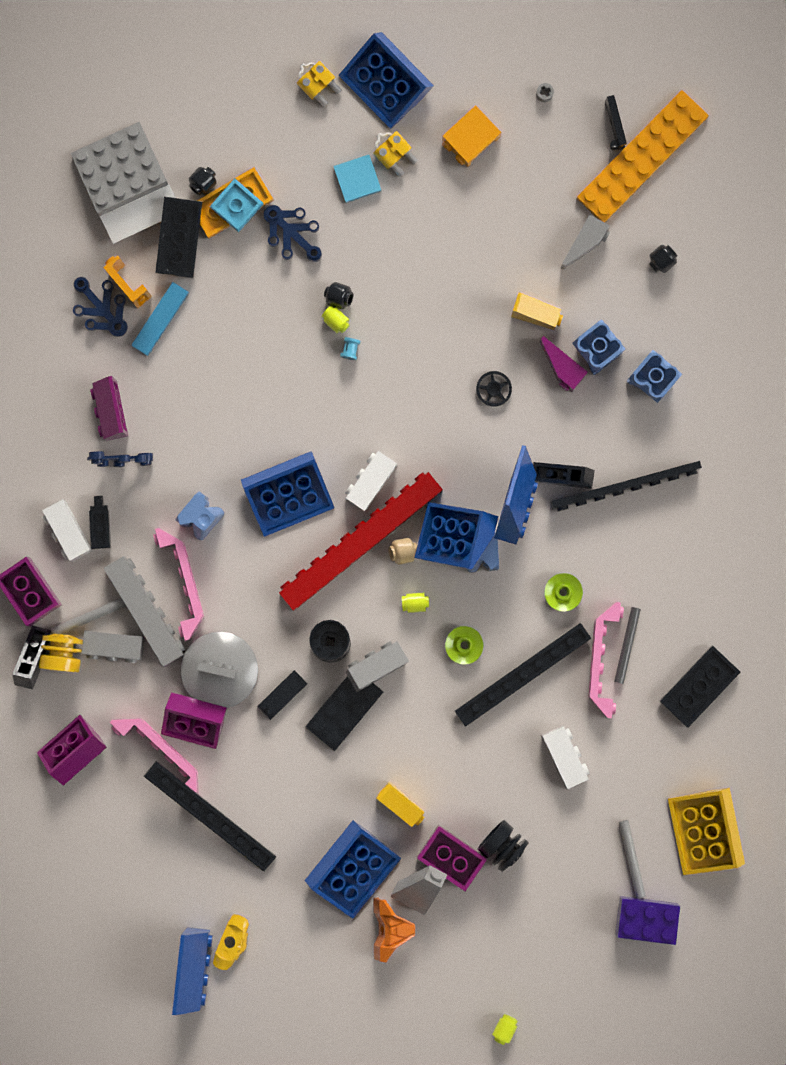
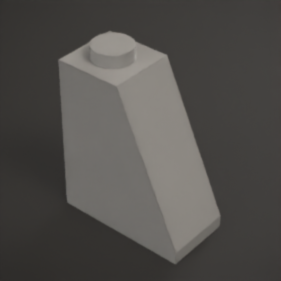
M428 866L398 881L391 898L425 915L441 890L447 874L432 866Z

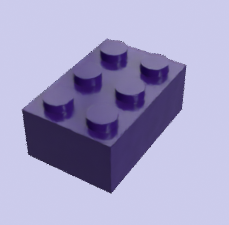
M620 896L615 935L617 938L676 945L680 905L672 902Z

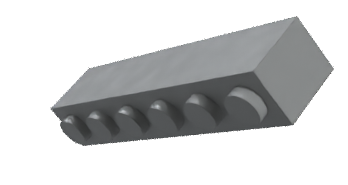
M123 556L106 566L104 570L162 666L166 667L183 657V651L186 649L180 640L177 641L173 636L175 631L170 623L167 625L163 618L166 616L160 607L157 608L153 603L156 599L151 591L147 592L143 585L146 583L140 574L137 576L133 570L136 566L131 558L127 559Z

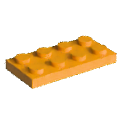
M255 167L235 178L264 203L262 207L274 201ZM233 180L197 200L202 201L200 225L208 239L230 227L225 220L210 208V205Z

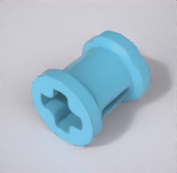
M345 337L344 350L340 357L357 360L356 352L361 341Z

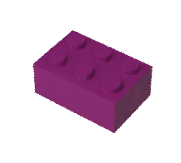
M30 557L23 558L0 574V588L26 626L31 627L62 606Z
M439 824L417 855L418 860L447 874L446 879L465 892L487 860L483 854Z

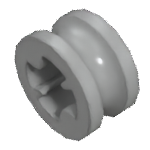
M548 83L539 85L536 93L537 98L541 102H548L552 99L554 94L553 87ZM542 89H544L545 91H550L547 97L546 95L540 94L542 93Z

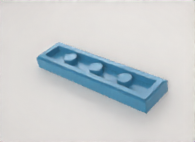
M172 282L131 346L149 356L189 292Z

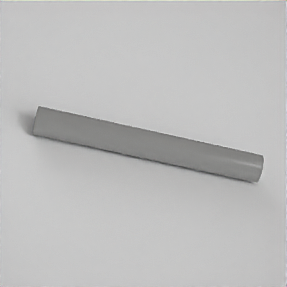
M120 598L53 627V633L64 634L126 607V604Z
M620 821L619 825L636 898H643L646 895L629 821Z

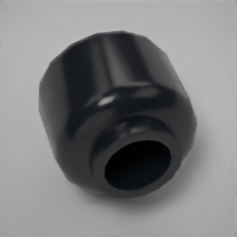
M198 167L189 177L190 189L197 195L208 194L217 184L214 177L216 173L209 167Z
M660 245L650 253L651 262L649 265L655 272L660 270L662 273H666L677 263L676 257L678 255L669 245Z
M334 282L327 286L324 291V297H326V302L329 306L345 309L353 301L354 294L347 285Z

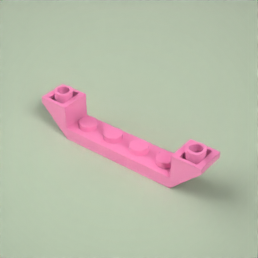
M157 528L155 529L156 534H153L156 545H159L162 549L176 546L173 552L175 559L180 561L181 567H178L180 577L185 579L184 593L186 597L189 596L191 604H188L190 614L195 616V618L181 621V626L178 627L181 638L184 637L185 641H188L193 637L204 617L185 543Z
M615 602L594 620L588 697L606 718H612V714L615 715L616 703H613V699L598 698V694L602 692V682H599V675H603L604 663H601V655L605 654V644H602V637L606 636L607 625H604V621L619 622V619L623 618L624 607H620L621 602Z
M142 718L114 719L110 722L113 725L111 729L119 736L121 734L123 736L127 735L136 726V731L142 737L147 736L151 740L150 744L157 751L161 749L165 753L164 757L171 764L175 762L180 767L178 771L183 776L191 777L185 784L199 794L198 770Z

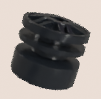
M323 620L311 630L309 637L310 647L315 656L321 661L328 663L338 662L349 653L351 646L350 635L346 627L340 622ZM328 638L331 640L335 639L333 647L331 645L326 646Z
M502 820L477 848L486 858L492 854L496 855L492 862L494 866L502 860L498 867L501 872L512 866L522 856L529 843L526 839H523L519 844L517 843L521 838V834L511 838L510 835L514 828L505 820Z

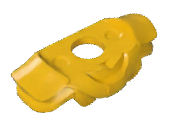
M233 914L228 921L214 955L213 965L216 968L228 970V968L232 967L234 961L238 960L242 952L245 951L247 947V929L249 926L248 920L245 917ZM228 936L235 939V945L232 948H228L225 945V939Z

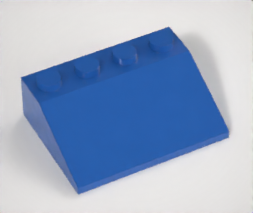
M382 32L373 33L338 75L390 129L413 109L434 86Z
M524 445L521 447L494 536L495 539L515 545L518 539L524 536L526 527H523V523L527 524L530 512H527V508L531 509L534 500L531 497V493L535 494L538 485L535 482L536 471L527 447Z
M312 451L241 479L243 489L264 537L335 508Z
M428 502L414 558L472 569L493 538L499 516L479 510Z
M352 820L304 881L314 892L353 919L401 860V857Z
M187 927L181 934L172 1015L197 1012L206 1004V994H203L204 986L208 985L209 974H205L206 966H210L211 955H208V947H212L213 935H210V930Z

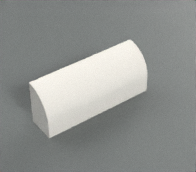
M170 185L100 216L113 244L161 222L164 196L176 198Z

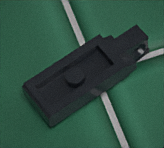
M94 496V506H90L89 511L91 549L111 548L108 505H104L103 496Z

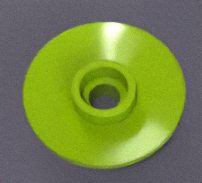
M559 573L548 580L544 595L547 603L553 609L563 612L570 611L581 602L583 588L575 576L568 573ZM561 589L566 590L567 594L565 596L560 595Z
M460 626L453 629L448 634L445 642V649L449 658L463 665L475 662L481 656L484 648L480 633L469 626ZM462 642H467L468 647L466 649L461 648Z

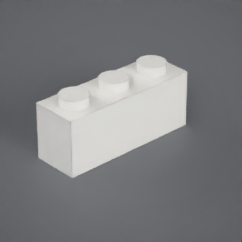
M380 451L376 454H371L367 460V463H369L367 468L360 470L356 476L358 479L354 486L351 484L345 492L347 495L346 500L366 512L397 467L396 462Z
M62 499L42 510L44 513L42 518L46 525L51 526L53 529L52 537L56 543L60 542L63 548L60 551L65 560L69 559V561L73 562L93 551L65 500Z
M561 726L542 735L566 789L589 780L587 777L590 774L586 764H581L579 760L581 753L578 747H573L570 741L573 739L569 728L565 729L564 726Z

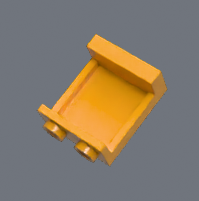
M475 105L442 136V145L447 151H452L456 155L455 159L462 166L465 164L469 167L471 162L492 142H496L501 138L502 132Z
M118 255L116 257L112 256L105 262L106 265L103 267L137 309L152 297L143 284L133 291L118 274V271L125 266Z

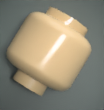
M410 538L394 540L388 548L391 561L398 565L413 562L417 544L413 543Z

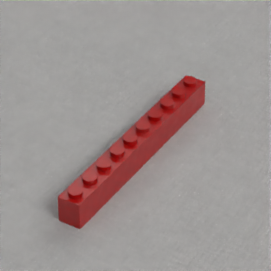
M429 472L419 474L414 479L416 482L413 485L409 486L407 484L399 491L401 494L397 498L392 496L385 502L386 506L382 510L377 508L370 514L371 519L366 523L364 520L355 526L356 531L352 534L348 532L340 538V544L337 546L331 545L325 550V556L322 558L318 556L310 562L311 567L305 570L303 568L295 575L296 579L290 582L288 580L280 587L281 591L279 594L291 609L295 611L439 495L443 489Z

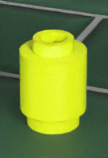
M329 306L321 316L324 319L323 321L336 333H344L350 326L348 324L350 319L336 307Z
M424 592L410 593L402 596L403 611L408 613L426 612V608L429 607V596H425Z
M504 1014L502 1018L500 1017L492 1033L495 1037L494 1040L502 1045L510 1043L518 1027L516 1025L518 1020L507 1014Z

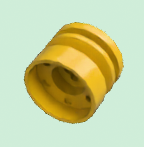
M62 634L42 636V640L51 641L50 646L41 645L42 649L49 650L50 652L49 655L40 656L39 668L80 672L81 660L72 656L73 653L82 652V649L74 648V644H83L82 639Z

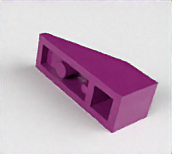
M543 336L540 344L556 379L560 382L559 386L565 391L570 390L573 392L588 371Z

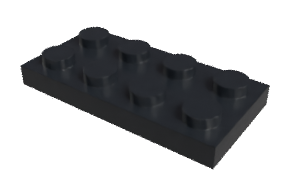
M164 196L155 273L193 278L202 201Z
M712 645L659 702L689 728L741 671Z
M347 676L305 727L335 751L384 691L372 683L356 692Z

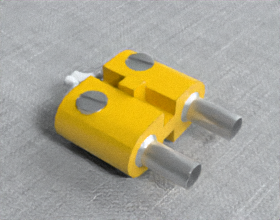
M318 61L316 64L309 63L306 65L303 63L300 66V79L297 81V85L311 100L316 98L325 107L328 102L320 94L324 88L329 85L337 94L342 91L334 82L336 77L321 61ZM313 66L306 74L301 76L304 71L303 67Z
M397 131L393 134L388 132L385 134L380 133L376 136L378 140L375 143L376 150L373 154L388 170L392 168L399 177L404 174L396 164L399 159L405 155L413 165L418 161L410 152L412 147ZM389 135L390 137L378 147L380 137Z

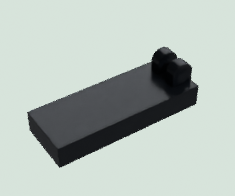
M607 96L605 104L615 138L610 144V149L621 150L627 145L615 96Z
M294 670L257 707L271 720L308 683Z

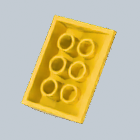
M730 787L668 799L683 875L735 869L745 865Z

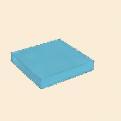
M370 155L334 166L346 203L382 191Z
M234 178L210 205V208L237 232H240L264 203Z

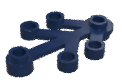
M270 205L264 211V218L270 223L269 245L271 247L279 245V238L277 236L278 224L283 229V250L281 254L285 260H290L293 257V251L291 250L292 237L307 252V258L311 262H318L322 257L321 249L317 246H311L297 231L316 233L319 230V223L312 220L309 223L288 224L283 218L302 220L306 216L305 210L301 207L295 210H281L276 205ZM272 211L277 213L275 217L270 216ZM298 211H302L304 214L303 216L299 217L296 215V213ZM316 224L317 228L315 230H312L310 228V225ZM271 238H276L277 242L272 244L270 240ZM312 250L318 252L316 256H312L310 253ZM290 251L291 255L289 257L284 256V252Z
M85 277L76 278L74 288L79 293H84L96 308H85L78 304L73 307V313L77 317L83 315L105 317L109 322H96L93 319H88L85 322V327L89 331L108 330L116 337L125 335L128 325L123 320L126 298L122 294L114 297V302L117 305L115 317L110 313L111 294L114 284L110 280L103 281L102 288L104 294L102 303L90 289V283ZM80 281H84L83 287H78ZM110 283L111 288L105 289V284ZM119 297H122L123 302L120 304L117 303V299ZM77 308H82L80 314L76 313ZM90 322H94L93 328H88ZM116 324H121L120 330H115Z
M103 451L89 452L87 461H91V464H97V467H108L109 461L113 462V467H125V463L130 461L140 463L141 466L152 465L153 453H139L136 456H104Z

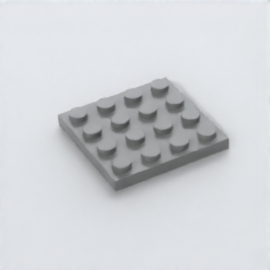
M140 122L71 153L99 216L169 185Z

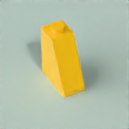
M518 292L511 317L555 330L556 325L560 326L563 315H560V308Z
M390 781L376 797L411 827L414 824L418 826L425 818L423 816L424 810Z

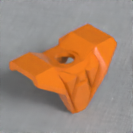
M377 897L373 898V912L379 926V935L374 943V959L386 963L397 947L415 936V924L397 916L386 900H381Z

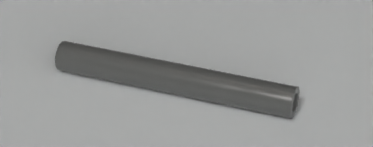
M631 607L614 680L617 683L624 684L641 611L639 608Z

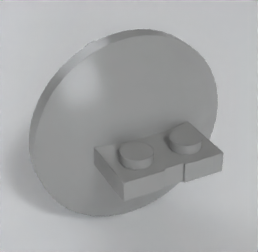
M212 632L196 639L186 650L181 663L182 682L192 698L227 708L233 707L245 700L254 689L258 677V663L251 647L240 637L226 632Z

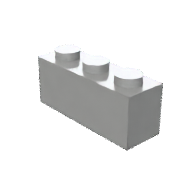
M84 631L82 654H87V658L90 659L106 656V660L109 661L125 658V662L137 663V660H142L144 637Z
M390 641L381 646V651L377 653L372 651L364 656L365 660L361 662L356 660L348 665L349 669L345 673L356 692L409 662L398 641L393 644Z

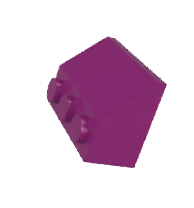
M108 376L93 382V388L90 389L92 400H96L97 407H94L96 419L99 418L100 426H98L100 437H103L105 441L128 437L117 380L113 376Z
M171 692L164 711L161 734L217 749L227 707Z
M79 715L44 745L37 754L48 773L64 786L107 747L97 732L82 715Z

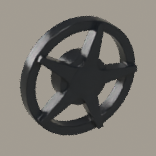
M487 372L477 382V396L487 406H501L511 396V381L502 372ZM493 374L502 376L507 382L500 384L495 381ZM491 375V382L487 386L480 385L486 376ZM508 384L509 393L507 397L504 398V396L501 394L502 388ZM479 388L487 390L489 395L486 401L481 397ZM496 396L503 400L499 403H489L490 399Z

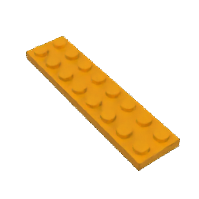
M681 90L576 199L597 219L605 223L693 134L709 115Z

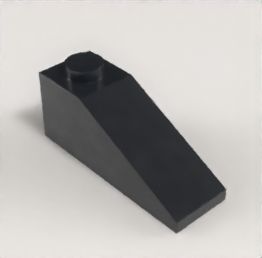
M533 462L537 474L535 482L592 489L595 473L593 469L583 466Z
M32 625L12 674L14 685L33 690L41 669L39 668L40 656L44 655L46 651L41 648V645H47L48 641L42 640V636L50 635V630Z

